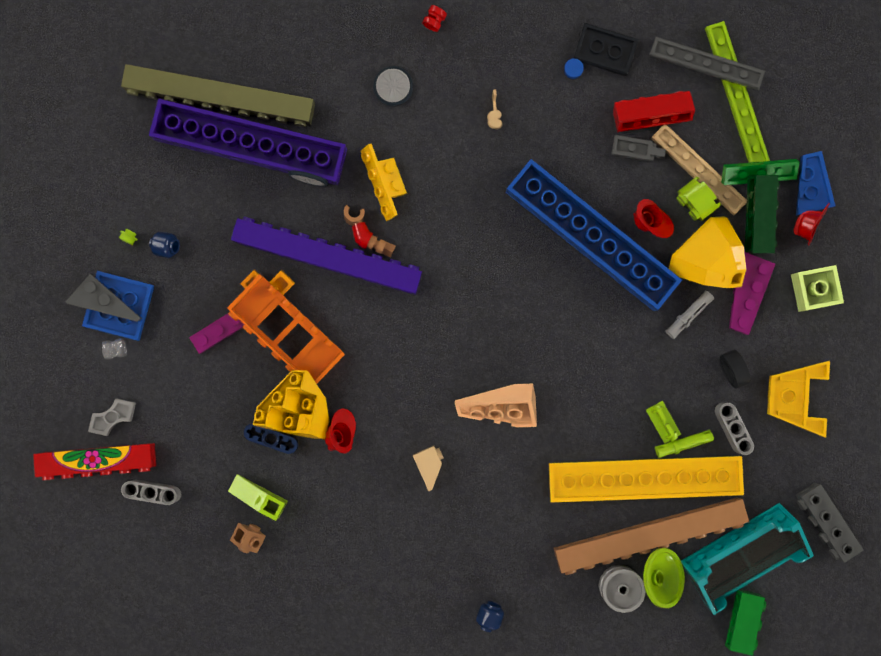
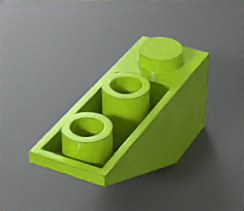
M238 474L228 490L229 493L256 511L275 521L279 519L288 502L286 499Z

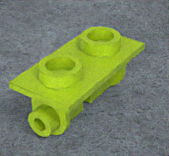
M663 401L646 409L664 444L670 440H676L681 435Z

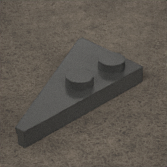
M89 274L65 301L70 305L137 322L142 320L135 311L92 274Z

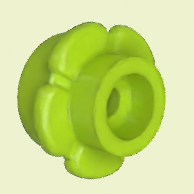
M128 229L120 231L119 239L133 245L138 240L135 238L136 233Z

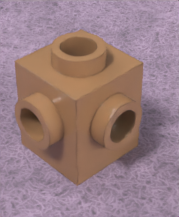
M238 523L230 541L244 553H249V551L258 553L266 535L260 531L261 528L257 525L250 523L248 526Z

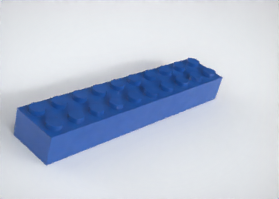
M532 159L529 160L506 189L505 193L651 310H659L682 281L681 278Z

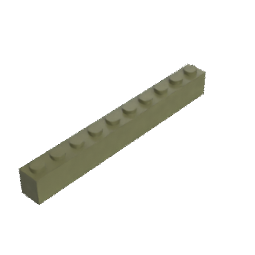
M125 64L121 87L127 91V94L132 96L143 94L146 98L154 100L159 97L170 102L181 101L184 105L193 107L194 104H197L207 110L218 108L221 112H239V115L250 117L251 114L256 115L257 118L262 120L276 119V122L287 124V121L294 122V125L299 127L311 126L315 102L311 98Z

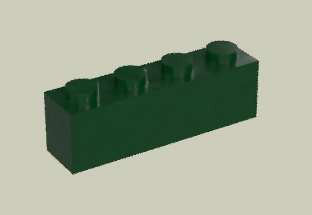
M748 175L745 252L775 253L777 246L775 234L778 226L776 212L779 206L777 191L780 186L778 176Z

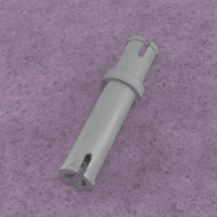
M705 290L682 315L676 317L677 320L665 332L672 339H675L714 300L713 295Z

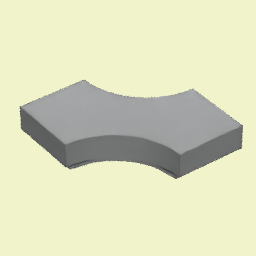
M118 398L115 399L113 405L107 411L92 413L88 432L109 436L111 429L116 424L123 421H132L136 403Z

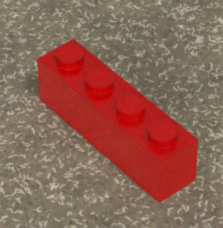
M678 91L666 95L659 94L653 97H640L634 100H621L614 103L613 109L617 132L692 121L695 113L690 91Z

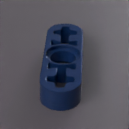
M253 424L247 425L244 429L245 438L257 444L286 454H291L298 449V440L285 433L254 426ZM253 427L256 428L255 431L258 433H262V430H265L262 435V441L259 440L261 436L254 435L253 438L250 437L251 433L248 430L253 429ZM273 433L276 435L277 439L274 444H269L266 441L267 434ZM280 436L284 437L281 441L288 442L292 440L294 448L287 450V446L284 444H280V447H277L280 442Z

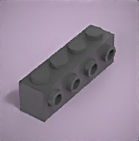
M814 482L796 494L798 498L797 504L809 515L807 517L808 521L813 527L818 529L820 532L818 534L819 538L824 544L827 543L830 548L829 553L834 560L845 563L864 551L821 484Z

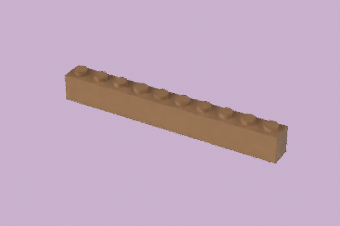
M736 497L554 547L553 549L560 572L570 575L576 573V569H592L598 563L603 565L614 562L613 559L620 557L621 559H628L634 553L646 554L656 547L658 549L668 548L669 544L674 542L683 544L688 542L689 538H704L707 536V533H723L725 528H741L744 526V523L749 522L743 499Z

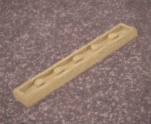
M663 125L651 137L660 148L666 149L665 152L691 177H699V183L704 181L717 197L716 200L733 216L747 203V199L732 185H723L721 183L722 176L667 125Z

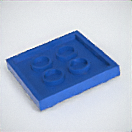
M97 271L96 278L135 311L142 320L137 322L86 309L82 326L140 341L154 285Z

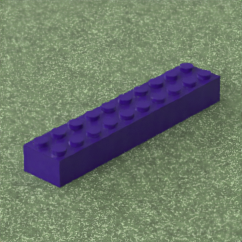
M158 99L149 136L154 141L285 173L291 170L303 171L326 179L328 183L334 185L339 184L347 152L346 144Z

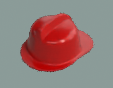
M643 199L638 203L637 211L633 216L635 224L640 230L644 232L650 231L659 238H668L673 234L674 224L672 220L657 204L649 199Z
M830 203L827 204L823 212L808 210L799 215L793 231L796 235L808 240V246L811 244L816 228Z
M339 409L333 415L331 425L328 427L326 438L324 439L328 446L327 449L330 451L336 450L339 453L345 454L352 449L356 422L353 414L348 409Z

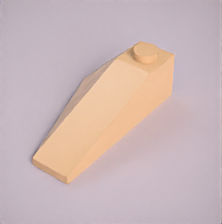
M533 383L513 384L455 400L459 417L476 420L486 418L494 420V423L500 424L501 421L511 423L513 427H537L536 396Z

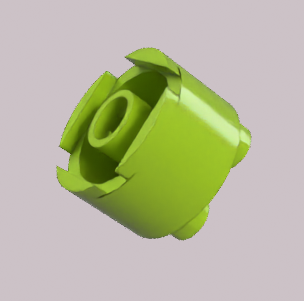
M696 176L678 191L676 199L683 207L686 205L690 209L688 213L694 221L698 219L703 221L718 209L721 204L720 202L718 204L715 203L714 200L717 199L715 194L704 181L699 183V177Z

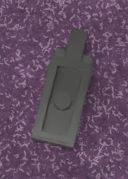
M615 135L611 155L643 161H654V158L663 159L666 149L656 148V144L653 141Z

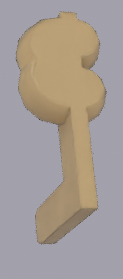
M495 89L492 92L493 111L488 113L487 119L488 126L498 130L502 127L503 123L500 120L502 114L496 108L497 94Z

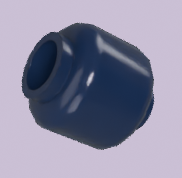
M157 232L150 239L149 246L155 256L171 258L178 253L180 242L172 233Z
M487 601V603H483L476 617L481 630L491 632L492 630L499 629L504 617V611L501 609V605L496 602Z

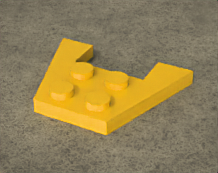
M830 361L769 376L767 414L826 438L827 418L808 417L810 379L829 380Z

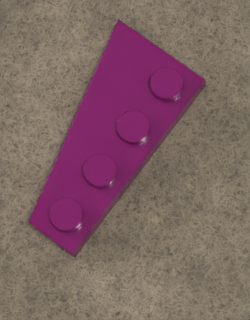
M744 252L746 272L742 287H735L733 289L734 297L731 306L729 328L749 335L775 263Z

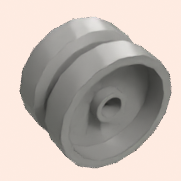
M611 566L603 572L599 580L600 595L606 604L617 612H632L644 601L646 593L644 583L641 577L628 566Z

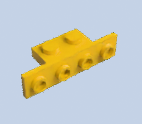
M368 144L360 151L361 158L366 165L368 177L373 184L375 196L378 198L381 206V212L385 220L389 221L398 215L392 198L403 196L407 192L395 159L390 158L378 161L372 144Z

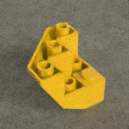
M710 217L672 255L669 270L680 278L702 285L721 288L742 287L746 272L744 246L727 217Z
M292 370L257 406L253 425L296 436L325 439L329 424L326 397L308 371Z

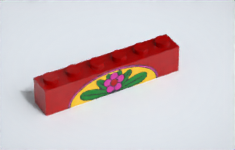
M155 443L33 454L35 477H42V480H51L57 475H61L62 479L73 478L74 474L80 473L81 477L93 476V472H100V475H110L112 471L119 470V474L131 473V469L147 472L151 471V467L156 466Z

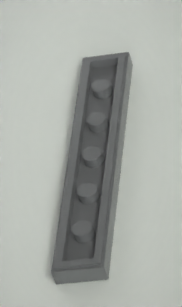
M655 37L649 54L650 57L755 90L760 89L766 72L659 37Z

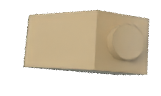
M434 445L413 454V458L428 491L433 489L442 465L441 459L444 458L440 448L436 449Z

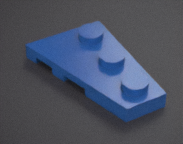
M822 151L801 156L796 216L808 210H824L828 203H830L828 208L835 207Z

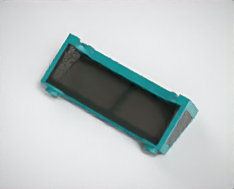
M778 503L749 520V522L744 523L743 527L732 530L681 560V563L705 605L715 615L727 606L725 599L727 596L790 559L796 563H802L814 555L799 521Z

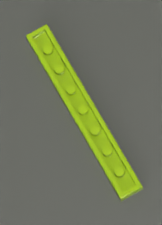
M722 21L706 26L705 31L713 55L738 62L725 22ZM721 79L748 162L770 161L746 87Z

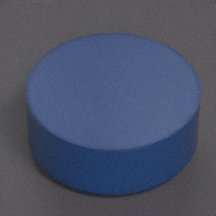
M578 59L568 60L564 66L565 75L570 79L580 77L584 69L582 62Z

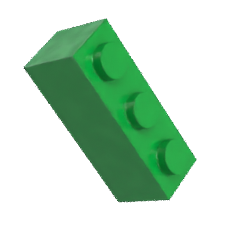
M740 589L736 591L725 646L730 651L753 656V652L758 646L757 634L762 628L761 615L766 609L765 597Z

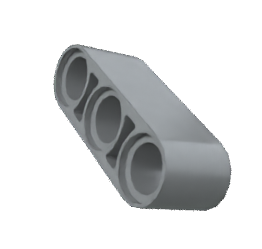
M725 402L717 404L715 415L732 449L738 454H751L754 450V443L736 407L731 403ZM724 406H727L729 408V414L727 416H724L722 414V409ZM735 423L738 426V430L733 434L731 426ZM742 441H745L746 449L741 451L739 445Z
M135 479L125 482L121 487L122 495L133 500L171 505L178 502L181 498L180 489L172 485ZM130 484L136 487L135 494L129 491ZM149 487L155 490L154 497L149 496ZM168 490L174 493L173 500L167 498Z

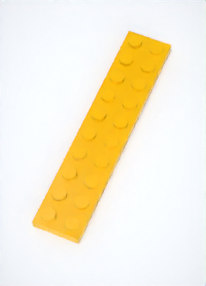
M742 456L549 463L550 502L744 495Z

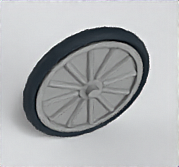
M396 66L386 67L379 71L374 79V93L386 105H400L411 96L413 91L412 78L403 68Z
M296 170L288 172L291 178L315 186L328 185L326 179L311 173Z

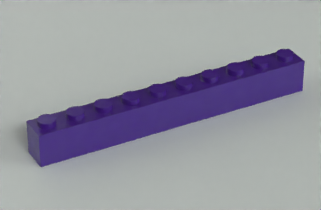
M243 217V220L239 218L236 220L231 241L234 243L416 295L422 276V271H419L417 266L408 264V267L401 266V262L390 259L389 262L384 261L382 256L372 254L370 257L364 255L362 250L354 248L353 251L346 250V246L338 243L332 246L327 244V240L317 238L316 241L311 240L309 235L303 233L294 235L291 234V230L280 227V230L273 229V225L262 222L261 225L256 224L254 219Z

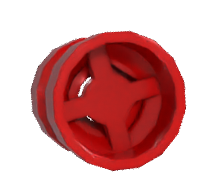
M431 5L428 10L429 14L424 17L422 24L426 28L438 32L441 27L440 23L445 20L447 13L443 9Z

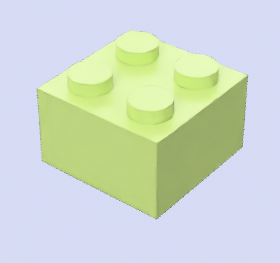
M836 265L791 274L798 312L844 303Z

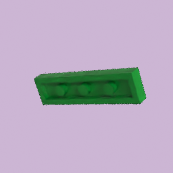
M797 159L726 164L723 165L721 183L723 185L747 184L748 175L778 176L779 181L796 180L800 162Z

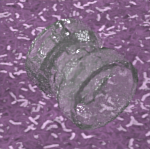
M123 338L116 339L113 342L110 340L102 342V353L105 360L113 359L116 356L119 358L127 356L126 343Z

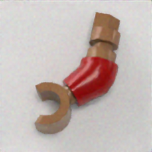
M346 205L344 208V220L349 225H352L355 242L364 249L369 248L372 250L374 248L376 249L375 252L391 258L396 246L382 239L379 241L377 240L378 237L373 236L366 223L362 222L365 214L364 209L360 210V215L354 218L348 214L350 207Z

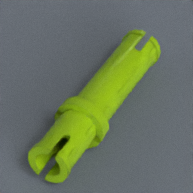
M709 429L655 446V452L658 458L670 454L676 455L680 451L713 442L714 437Z

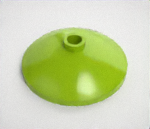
M659 548L653 551L648 557L643 571L645 591L651 602L659 608L675 606L682 596L685 583L684 569L679 557L674 551L667 548Z

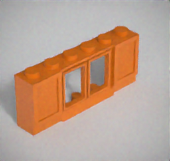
M261 274L227 307L230 311L228 314L235 321L239 319L244 324L242 327L250 335L254 333L258 337V343L264 348L268 346L272 350L271 354L278 361L282 359L287 364L285 367L289 372L292 370H306L310 373L316 384L345 355L338 346ZM280 305L294 320L272 341L258 326ZM299 323L314 338L292 359L278 344Z

